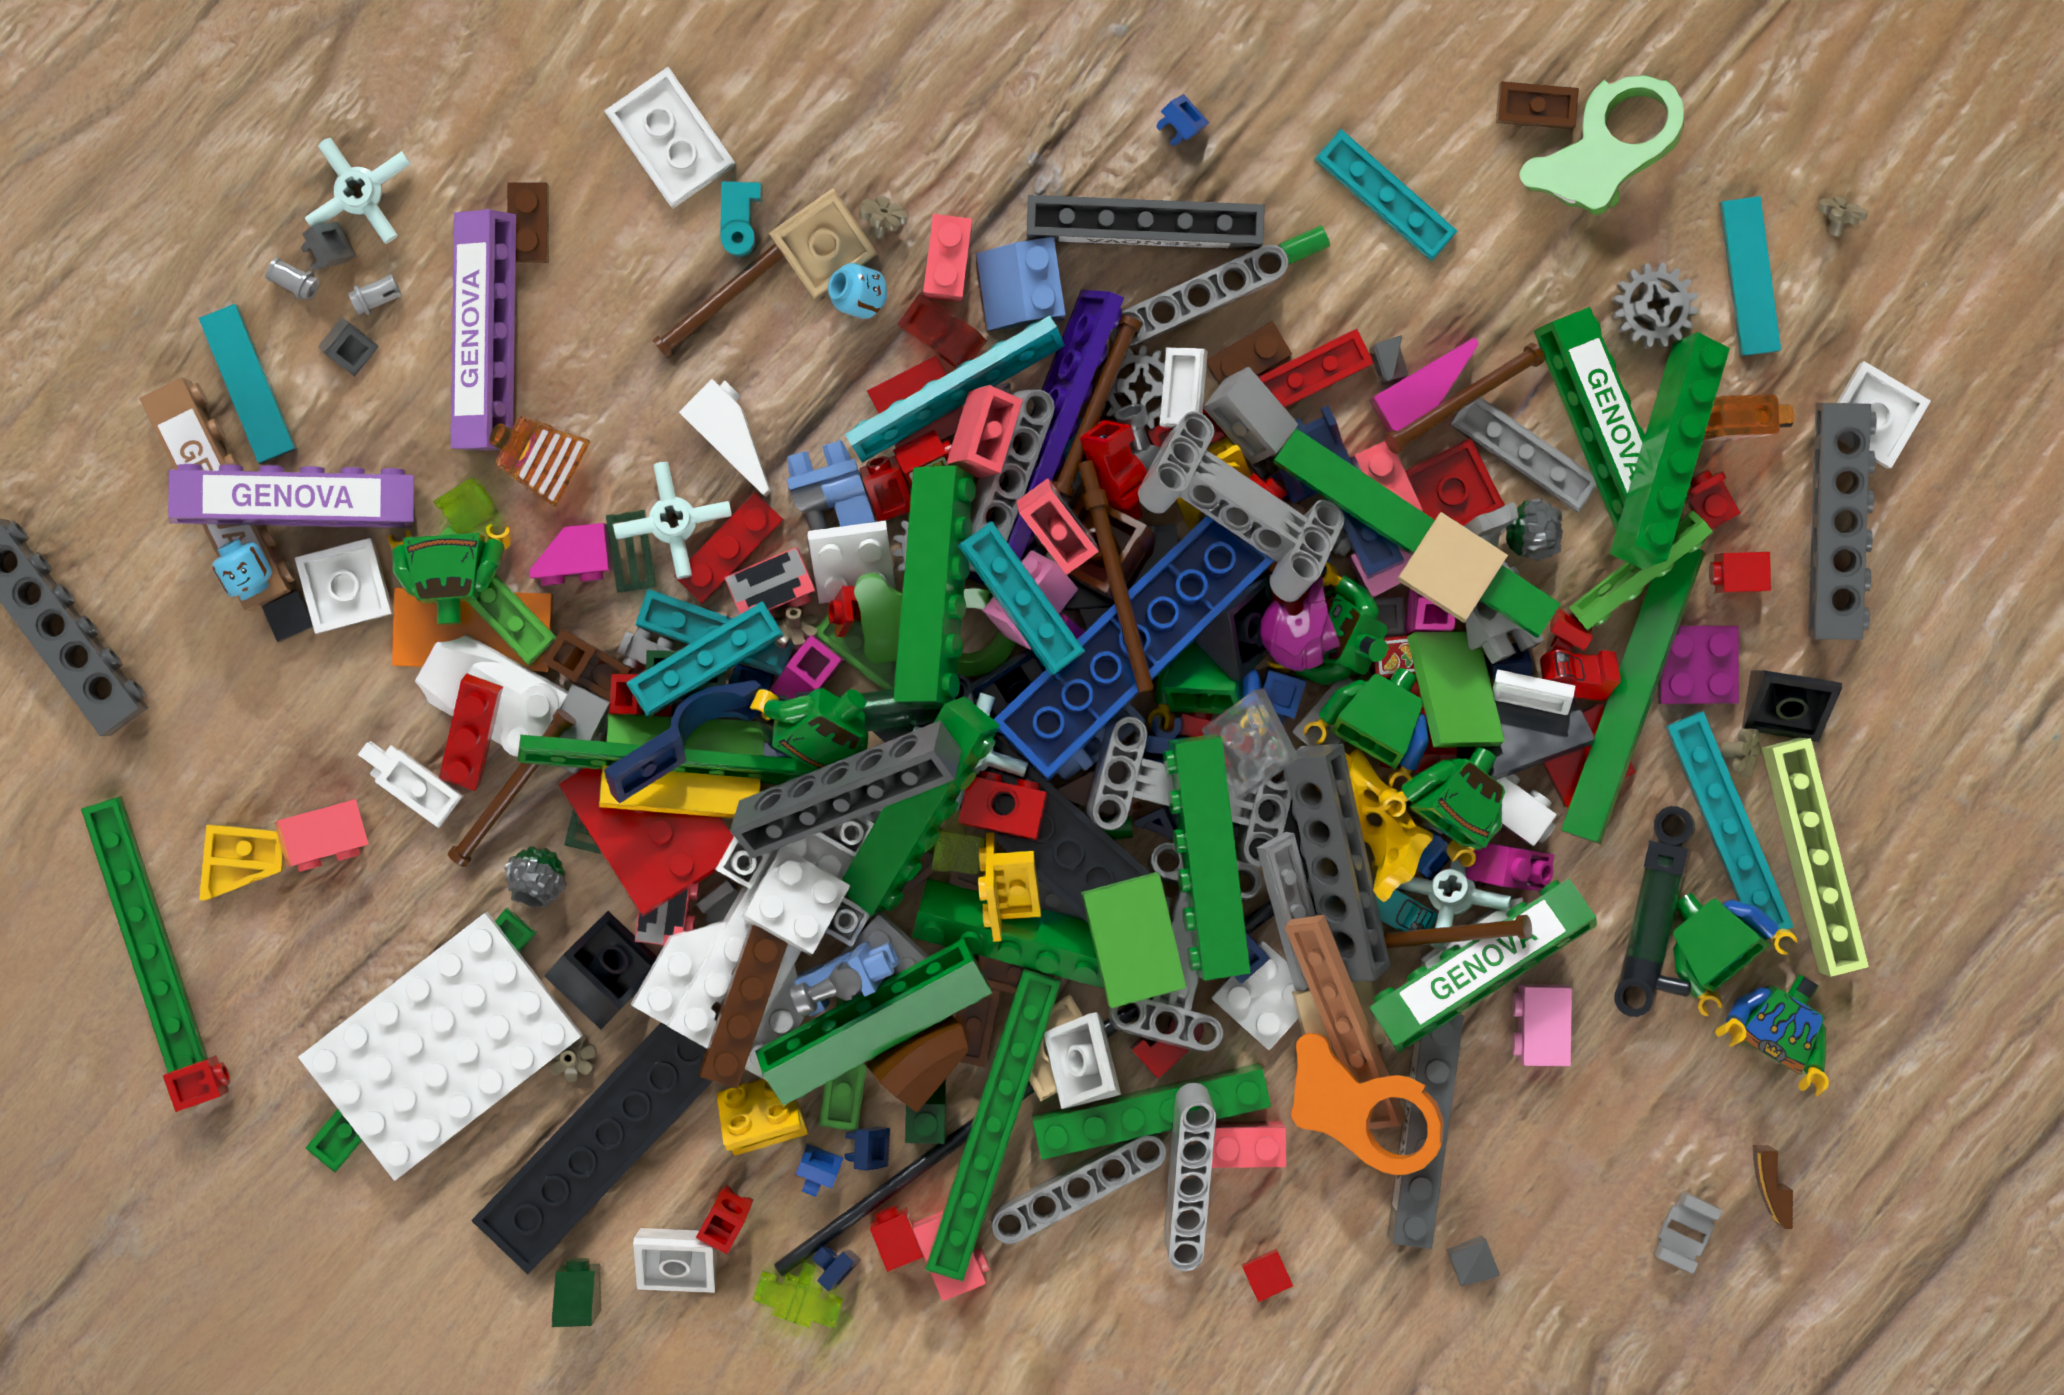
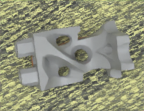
M1514 502L1509 503L1493 512L1477 516L1464 527L1498 548L1499 537L1505 532V527L1518 518L1517 508ZM1503 562V566L1519 575L1517 566L1508 567V564ZM1480 600L1466 620L1469 648L1472 651L1483 647L1492 664L1500 662L1516 653L1508 638L1510 635H1513L1521 652L1530 650L1544 641L1542 634L1538 638L1534 637Z

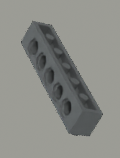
M1816 403L1808 624V636L1814 639L1863 640V630H1868L1870 625L1869 607H1864L1865 591H1870L1871 570L1870 568H1865L1866 552H1871L1873 544L1872 530L1867 529V513H1872L1874 508L1873 490H1868L1869 474H1873L1875 470V452L1869 451L1870 435H1875L1877 427L1876 412L1871 411L1870 403ZM1848 431L1853 435L1855 443L1851 451L1843 454L1837 447V440L1842 433ZM1848 471L1853 477V485L1848 491L1841 493L1836 487V478L1841 472ZM1847 510L1851 514L1852 523L1847 530L1839 532L1834 524L1835 517L1839 512ZM1846 549L1851 557L1850 564L1847 568L1838 571L1834 567L1833 558L1838 551ZM1845 588L1849 593V602L1844 608L1835 609L1832 604V596L1837 590Z
M0 519L1 604L100 736H112L149 708L143 701L146 697L145 692L134 679L128 680L120 670L123 664L118 655L110 647L104 648L96 637L99 631L94 623L85 615L81 617L73 607L76 600L71 592L63 584L57 585L49 573L52 571V568L48 561L40 553L34 554L27 545L26 541L29 540V537L25 530L16 521L10 522L6 519ZM13 552L17 557L18 563L15 570L9 573L4 567V559L8 553ZM36 583L41 589V597L37 603L32 604L28 600L27 591L32 584ZM56 615H60L65 622L64 630L58 636L52 632L50 626L52 619ZM80 646H83L88 652V661L83 667H79L74 661V653ZM104 677L112 685L111 694L106 699H103L97 691V685Z
M940 720L739 800L730 831L753 859L955 780L961 748Z
M1344 745L1302 746L1284 758V777L1290 786L1293 800L1292 813L1298 823L1301 837L1300 850L1306 860L1309 873L1308 887L1314 896L1317 916L1325 915L1351 982L1375 981L1391 965L1376 895L1373 891L1374 886ZM1315 785L1320 789L1321 793L1317 791ZM1323 823H1325L1328 826L1329 830L1325 828Z

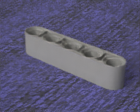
M1269 244L1262 246L1122 311V315L1131 316L1143 323L1140 332L1132 339L1129 348L1132 349L1277 282L1283 276L1288 266L1286 253L1277 245ZM1265 255L1276 258L1279 264L1278 272L1274 274L1264 273L1259 267V258ZM1231 271L1239 273L1244 281L1243 288L1236 291L1228 289L1223 282L1224 274ZM1193 288L1205 290L1209 298L1208 304L1203 307L1193 306L1188 300V291ZM1159 304L1169 306L1173 311V319L1165 324L1157 322L1152 315L1153 307ZM1116 327L1110 333V339L1113 344L1117 336Z
M1019 390L1012 394L1023 400L1001 473L979 478L975 498L971 501L970 519L973 528L972 534L987 524L985 517L991 508L995 515L994 525L1005 540H1008L1018 513L1016 501L1024 496L1054 414V401L1050 394L1043 390ZM1030 398L1035 405V410L1031 417L1026 410V404ZM1016 435L1020 437L1022 443L1018 453L1014 451L1012 445ZM1003 472L1008 476V485L1004 490L1001 489L999 484V478ZM969 562V571L976 572Z
M1189 1083L1182 1086L1176 1093L1174 1104L1164 1242L1171 1265L1180 1271H1190L1197 1268L1203 1260L1216 1114L1209 1091L1205 1086L1198 1083ZM1198 1105H1199V1106H1202V1107H1201L1200 1109H1198V1110H1194V1111H1190V1110H1189L1190 1108H1192V1107H1194V1106H1198ZM1191 1141H1199L1194 1145H1186ZM1191 1175H1194V1176H1195V1177L1192 1178V1179H1188V1180H1185V1179H1184V1178L1187 1177V1176H1191ZM1185 1210H1192L1189 1213L1182 1214ZM1183 1244H1189V1245H1187V1246H1185V1247H1181V1248L1179 1247V1246H1181V1245H1183Z
M1156 1133L1118 1142L1001 1204L996 1208L992 1218V1229L995 1237L1005 1244L1017 1243L1157 1169L1162 1165L1166 1156V1149L1162 1138ZM1153 1141L1158 1145V1152L1153 1158L1143 1159L1138 1156L1137 1148L1142 1142ZM1117 1159L1123 1163L1124 1169L1119 1176L1108 1177L1102 1172V1167L1108 1160ZM1078 1177L1086 1179L1090 1184L1088 1191L1080 1196L1073 1195L1068 1190L1069 1182ZM1048 1196L1054 1200L1055 1207L1051 1212L1041 1214L1033 1208L1034 1201L1038 1197ZM1012 1214L1017 1216L1021 1222L1019 1228L1013 1232L1002 1230L998 1222L1004 1215Z

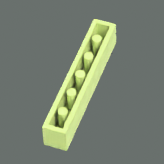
M1796 738L1761 747L1818 973L1832 977L1867 968L1869 966L1811 738Z

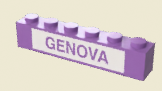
M491 209L454 212L451 449L498 451L503 449L513 430L516 214ZM496 425L509 431L503 439L502 446L489 440L490 434ZM512 438L510 444L508 445V447H507L505 450H508V448L510 447V445H511L512 442H513V438Z
M179 464L178 470H169V524L412 528L414 522V475H405V470L398 468L381 469V474H365V469L357 467L341 468V473H325V469L322 467L307 466L301 467L299 473L284 472V467L273 465L261 466L260 472L243 471V466L220 465L219 471L202 470V465Z

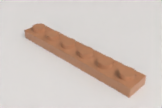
M1325 915L1291 919L1284 928L1338 1059L1348 1068L1360 1084L1375 1078L1389 1076ZM1390 1097L1379 1101L1375 1105L1370 1116V1129L1400 1127L1406 1116L1399 1098Z

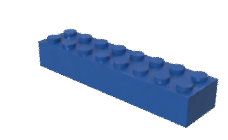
M1208 515L1128 590L1152 681L1194 642V639L1223 609L1257 578L1265 574L1275 562ZM1115 604L1077 639L1085 650L1084 653L1054 675H1050L1045 670L994 719L1000 725L998 732L1046 782L1057 774L1140 694L1137 690Z

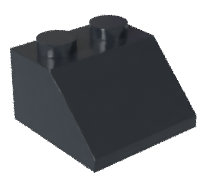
M607 911L559 958L546 973L545 977L602 1030L636 995L657 956L642 942H635V935L613 914Z

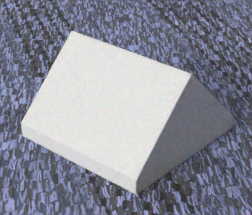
M1097 1012L1087 1014L1044 1033L1061 1109L1121 1095L1104 1021Z
M640 1228L634 1237L633 1243L637 1289L715 1293L717 1249L697 1239L696 1236L699 1232L697 1230Z

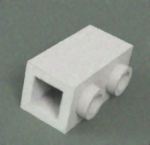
M1514 774L1496 780L1504 786L1505 790L1502 800V826L1528 845L1534 846L1537 841L1543 843L1555 828V824L1552 821L1557 814L1548 808L1552 802L1534 789L1528 794L1518 787L1517 784L1520 779Z

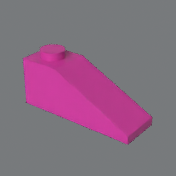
M1476 338L1469 340L1369 400L1387 432L1400 430L1440 405L1479 345Z

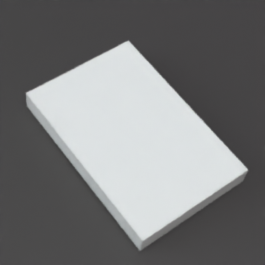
M669 67L604 110L672 209L736 166L730 154Z

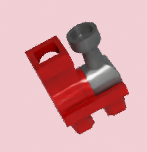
M1132 404L1119 409L1115 413L1117 423L1103 420L1080 436V440L1087 461L1093 460L1100 488L1105 489L1109 506L1138 520L1142 517L1138 496L1139 487L1160 447L1150 445L1143 428L1149 420L1145 406L1142 404Z

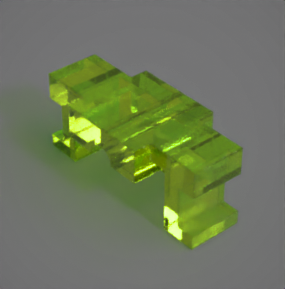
M806 1262L802 1267L799 1277L786 1273L783 1284L775 1282L777 1275L762 1271L752 1299L758 1303L773 1307L772 1316L809 1328L811 1321L834 1328L843 1302V1298L830 1293L827 1299L820 1297L823 1286L811 1282L816 1267Z

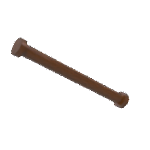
M776 243L662 338L657 336L652 340L666 358L673 354L671 350L784 257Z
M1121 316L1118 323L1121 325L1062 471L1057 482H1052L1058 492L1064 497L1072 498L1075 491L1072 486L1079 471L1078 464L1083 461L1085 456L1080 436L1098 424L1135 331L1140 332L1143 325L1141 321L1131 316Z
M1536 343L1528 344L1524 347L1523 353L1398 431L1391 430L1384 435L1386 445L1394 454H1399L1405 450V444L1528 367H1537L1544 363L1545 356L1542 349Z
M557 709L552 715L553 722L542 736L560 738L567 729L572 730L576 720L566 711ZM521 763L459 845L452 846L447 854L453 862L459 866L467 867L471 861L470 855L540 764Z
M1518 915L1515 920L1384 933L1387 949L1518 936L1519 939H1529L1532 935V923L1528 915Z

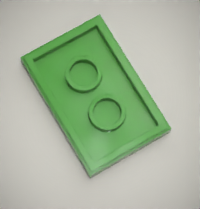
M1414 632L1407 637L1433 747L1498 746L1505 742L1482 647L1471 651L1468 646L1467 632Z
M1158 872L1081 892L1103 987L1110 1008L1187 988L1163 885Z

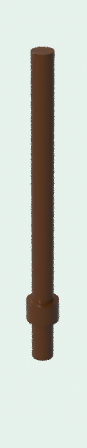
M1093 460L1079 463L1078 467L1085 494L1082 495L1086 512H1091L1138 693L1154 690L1106 511V507L1109 506L1106 491L1100 488Z

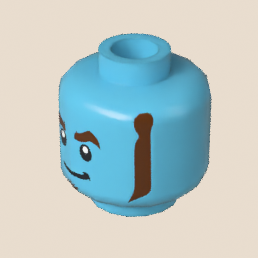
M857 263L845 264L835 271L828 284V292L835 309L861 319L873 317L885 305L887 300V286L883 275L874 269Z
M238 538L217 549L220 557L213 562L212 569L228 596H239L241 600H245L270 586L267 580L272 576V569L257 543L248 542L242 544Z

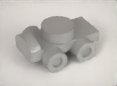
M638 627L635 634L626 631L617 653L625 656L623 664L637 669L639 663L646 665V650L672 651L671 648L674 642L660 636L657 643L651 642L649 640L652 633Z

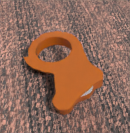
M1306 1033L1297 1040V1074L1294 1104L1291 1110V1118L1297 1127L1323 1132L1332 1136L1366 1164L1381 1172L1392 1175H1407L1424 1169L1437 1156L1443 1141L1444 1119L1437 1102L1425 1090L1426 1085L1410 1077L1399 1075L1375 1078L1360 1084L1348 1068L1334 1055L1327 1037L1320 1033ZM1390 1097L1404 1098L1413 1102L1423 1112L1427 1122V1138L1419 1151L1408 1155H1398L1383 1149L1377 1143L1370 1129V1116L1379 1101Z

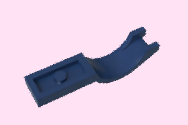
M1328 405L1321 408L1323 417L1303 425L1300 418L1295 420L1298 423L1296 427L1298 430L1353 465L1341 438L1338 424ZM1341 509L1344 515V525L1342 528L1367 579L1404 563V558L1396 544Z
M756 680L707 687L691 694L678 705L671 719V728L604 769L610 794L620 804L687 761L684 752L686 741L694 729L706 721L720 717H738L749 722L756 718L757 710H752L750 706L753 702L752 697L761 689V685Z

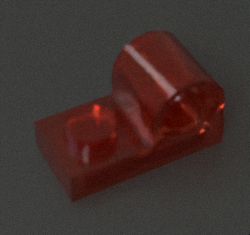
M919 293L897 324L903 331L931 348L955 368L965 361L975 359L987 342L975 328Z

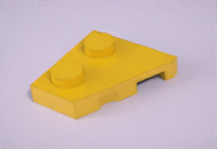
M213 824L206 825L199 900H209L284 871L285 859L277 831Z

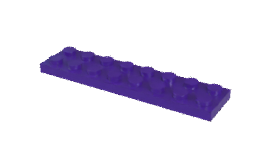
M1080 290L1062 336L1065 346L1056 351L1041 389L1050 394L1055 408L1024 495L1047 478L1052 481L1053 476H1056L1063 466V451L1068 439L1073 437L1078 428V413L1082 403L1086 402L1091 395L1093 389L1092 378L1097 366L1106 357L1108 351L1106 343L1111 330L1118 325L1121 319L1122 308L1120 307L1124 300L1122 296L1110 291ZM1020 442V444H1019V447H1018L1016 453H1018V452L1020 451V449H1021V445H1022L1021 442ZM1008 476L1006 477L1002 490H1004L1008 485ZM1018 511L1007 543L1021 560L1024 550L1031 545L1035 533ZM992 512L989 522H994V512ZM970 572L967 579L985 585L977 572Z

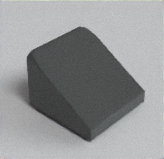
M343 317L319 345L320 350L353 376L359 372L379 347Z

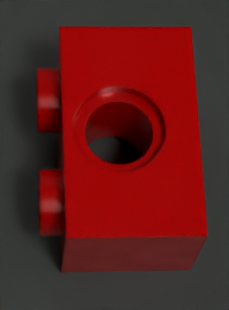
M979 771L978 777H975L973 782L965 789L958 822L965 826L1038 841L1048 798L1047 792L1040 791L1041 784L1018 779L1016 786L1001 782L1002 775ZM1001 794H1009L1015 799V807L1007 815H999L993 808L995 799Z

